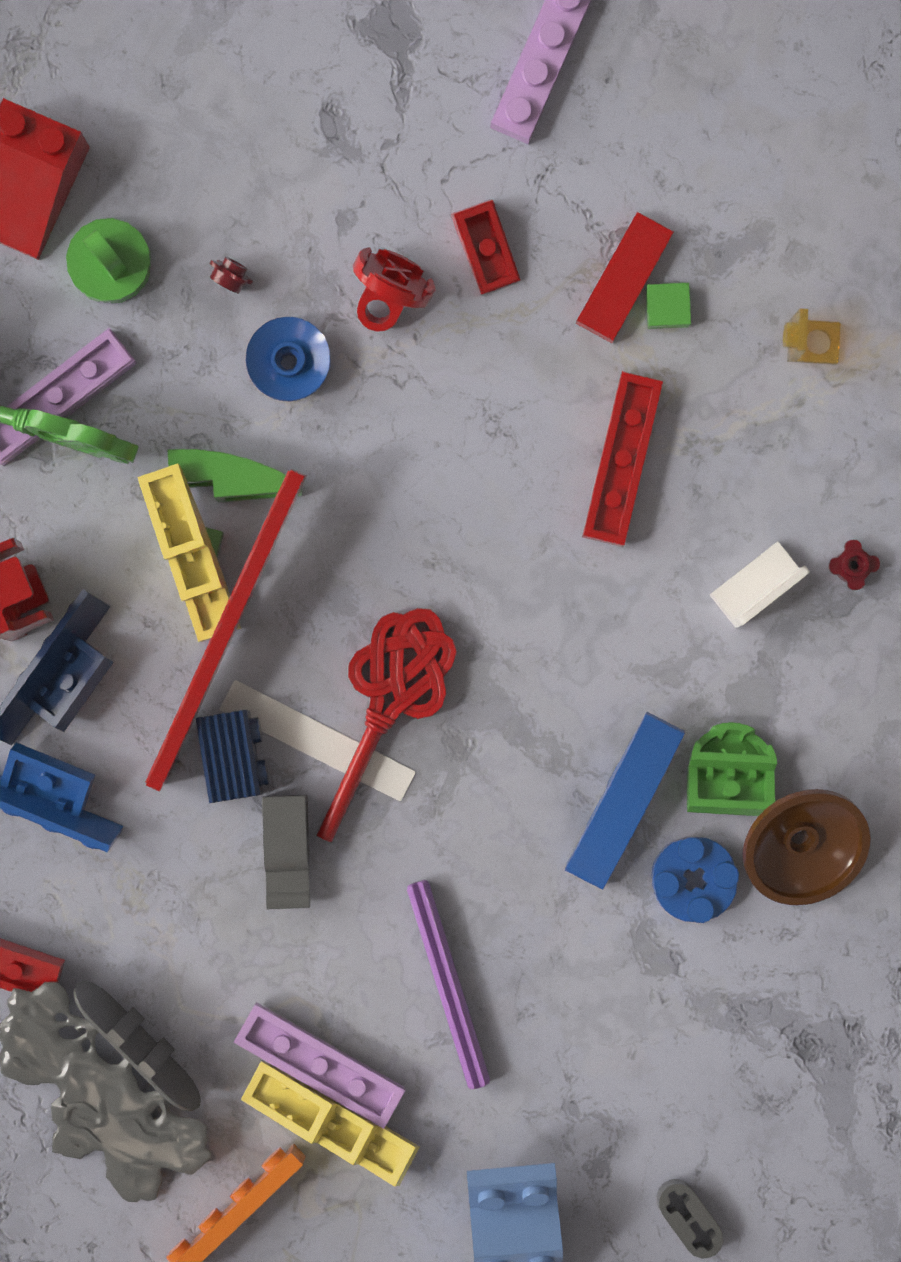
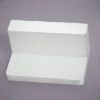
M776 542L713 591L710 596L736 628L748 622L809 574L810 571L805 565L799 568L781 544Z

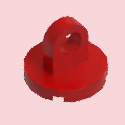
M367 247L358 253L353 264V272L360 282L366 286L357 306V315L362 325L367 329L376 332L386 331L397 322L404 306L425 308L436 291L435 283L432 278L426 282L421 277L424 272L421 267L403 255L387 249H379L377 254L371 253V247ZM373 300L385 302L390 308L389 315L380 318L375 317L369 312L368 303Z

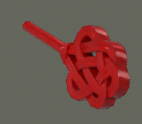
M417 608L405 614L392 612L382 616L373 629L371 644L356 651L349 662L348 678L356 691L370 697L369 708L366 709V721L364 722L367 728L316 835L332 843L382 734L388 733V730L396 723L395 720L402 712L410 717L421 719L433 716L443 706L446 696L443 677L453 666L457 651L453 639L444 633L440 618L431 609ZM426 623L430 631L420 632L415 624ZM395 627L392 637L386 638L390 628ZM414 648L417 656L403 668L404 649ZM440 648H442L443 653L441 659L437 663L435 656L437 655ZM390 653V678L384 680V654ZM368 661H370V683L365 681L362 675V668ZM425 668L427 674L406 690L405 684L415 678ZM432 688L431 700L422 705L414 704L415 701ZM393 692L395 701L382 714L384 696Z

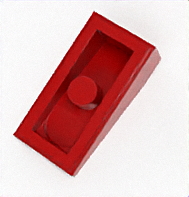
M493 199L451 213L457 234L481 295L521 280Z

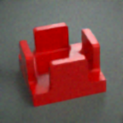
M11 538L1 542L0 560L23 551L24 547L21 541ZM11 557L0 562V639L12 642L28 635L27 632L54 621L51 612L46 610L38 611L21 619L22 614L48 604L49 597L36 566L29 564L23 567L20 559L17 557Z

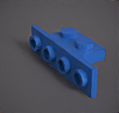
M17 742L10 749L2 776L0 775V809L4 813L11 816H20L41 825L49 832L61 833L80 841L88 848L100 849L107 853L123 829V826L84 810L96 776L95 774Z

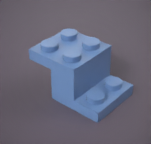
M555 1163L467 1171L474 1262H563Z

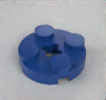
M685 837L670 842L658 853L652 866L651 878L656 900L667 913L685 922L705 923L721 915L730 906L736 895L739 873L732 857L720 844L704 837ZM698 868H701L704 871L702 879L705 881L704 886L701 889L694 887L691 891L687 890L685 886L688 880L683 876L685 871L695 872Z

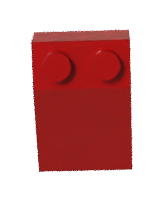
M5 98L2 99L0 104V244L39 260L90 146L81 131Z

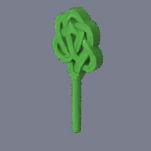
M0 405V423L13 426L15 431L32 437L36 435L43 440L87 453L97 458L105 457L123 464L134 463L139 446L119 439L116 435L43 411L25 408L15 410Z

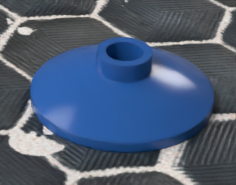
M280 317L266 322L256 330L248 343L245 361L249 377L258 390L272 399L290 402L304 399L321 387L329 373L331 357L328 343L317 327L297 317ZM292 355L296 357L297 364L294 368L285 369L281 365L282 359L285 356Z

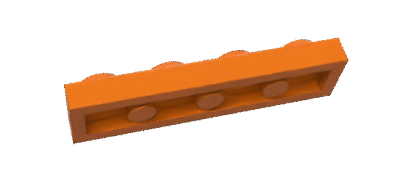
M295 1144L286 1152L281 1147L274 1151L261 1165L265 1172L254 1182L249 1177L245 1179L231 1193L230 1198L233 1202L222 1213L218 1208L209 1213L198 1225L202 1232L190 1243L185 1238L181 1240L166 1256L168 1261L202 1262L303 1166L306 1157Z

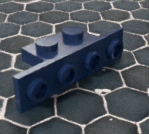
M84 589L68 606L63 618L53 632L44 640L38 653L28 667L19 675L17 682L0 705L1 741L12 746L35 713L54 728L65 732L114 663L86 642L111 606Z

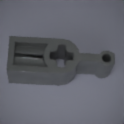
M308 795L262 797L266 908H310Z

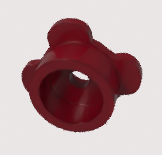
M225 256L223 262L211 260L209 263L214 267L210 278L234 293L239 294L246 283L250 285L253 283V280L245 275L248 269L229 257Z
M849 540L844 544V551L837 558H832L829 561L828 567L833 575H837L842 581L847 582V587L850 590L856 591L864 587V580L870 573L878 571L880 561L877 556L869 555L865 552L858 540ZM852 561L858 563L856 569L851 568L850 564Z

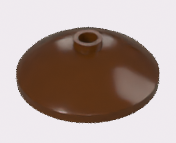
M822 789L795 792L775 801L754 821L744 842V867L754 887L772 901L796 906L817 903L842 891L860 873L870 850V829L860 809L850 799L839 793Z

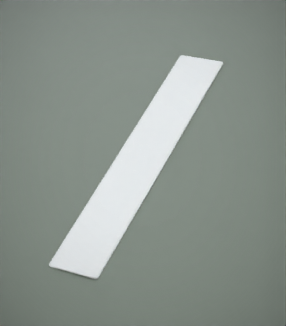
M237 680L233 682L220 707V710L225 713L250 710L251 718L259 717L262 732L343 773H346L359 745V742ZM374 751L360 782L401 801L415 775V771Z

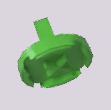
M107 218L96 219L81 227L71 239L66 254L67 272L76 288L90 300L104 303L111 302V304L122 303L136 296L149 279L152 261L151 251L142 234L128 222Z

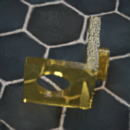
M799 308L789 322H785L783 329V347L788 348L787 362L836 365L839 362L841 323L808 320V309ZM812 331H822L829 337L830 346L825 353L815 354L808 349L807 336Z

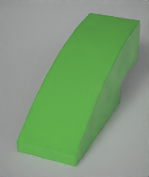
M167 449L168 467L177 463L180 464L189 488L213 486L214 498L218 503L273 499L276 497L286 476L276 469L251 459L224 452L199 449ZM301 488V490H300V492H299L298 497L303 496V495H302V488Z

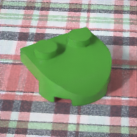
M728 722L713 726L709 732L695 742L688 761L687 812L759 816L767 807L775 802L774 770L777 766V757L772 745H767L755 734L754 728L745 724Z

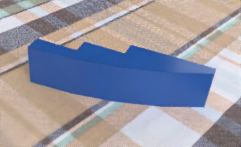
M646 712L612 773L601 799L587 822L583 835L566 863L565 871L602 890L604 889L652 800L685 734L684 730Z

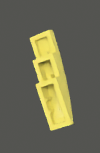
M177 463L137 478L163 558L169 562L181 601L186 603L198 642H203L211 639L230 598V593L182 468ZM240 623L236 630L242 629Z
M265 1061L260 1062L241 1098L243 1102L311 1144H320L350 1164L361 1165L395 1187L400 1186L420 1146L386 1126L384 1129Z

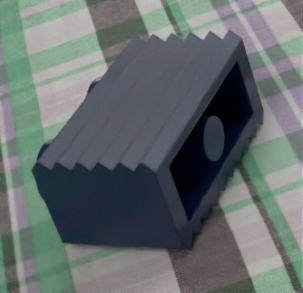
M240 710L196 718L209 803L262 795V786L269 785V774L266 760H258L255 744L263 742L259 717L251 718L250 710Z

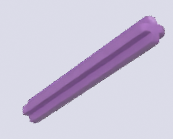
M427 880L417 881L408 885L407 892L469 1089H478L489 1084L490 1077L430 884Z

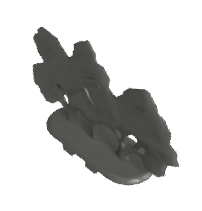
M81 981L76 984L73 994L77 1007L86 1018L84 1019L70 1014V1000L66 989L57 982H44L38 989L32 992L14 988L12 995L7 999L10 1014L0 1023V1041L3 1046L0 1052V1069L5 1077L25 1085L54 1083L60 1089V1097L51 1103L52 1121L57 1125V1131L53 1133L52 1152L62 1154L65 1157L82 1159L86 1154H90L94 1150L103 1151L107 1167L106 1178L122 1199L128 1202H138L140 1199L146 1201L155 1200L158 1197V1190L162 1184L160 1172L162 1168L192 1175L212 1158L211 1152L206 1148L209 1139L207 1125L198 1119L178 1117L170 1111V1104L185 1111H194L199 1108L201 1097L198 1088L187 1072L170 1056L175 1048L164 1037L156 1042L140 1025L145 1018L134 1007L127 1012L103 988L92 982ZM61 1012L68 1017L65 1021H56L55 1019L57 1013ZM76 1025L75 1029L78 1032L83 1028L86 1030V1033L77 1039H64L59 1034L61 1028ZM100 1033L124 1057L119 1064L111 1065L98 1055L95 1047L96 1034ZM89 1039L91 1043L89 1051L84 1052L81 1043ZM132 1067L142 1075L155 1091L145 1094L139 1090L136 1077L132 1074ZM159 1105L162 1114L158 1119H153L151 1113Z

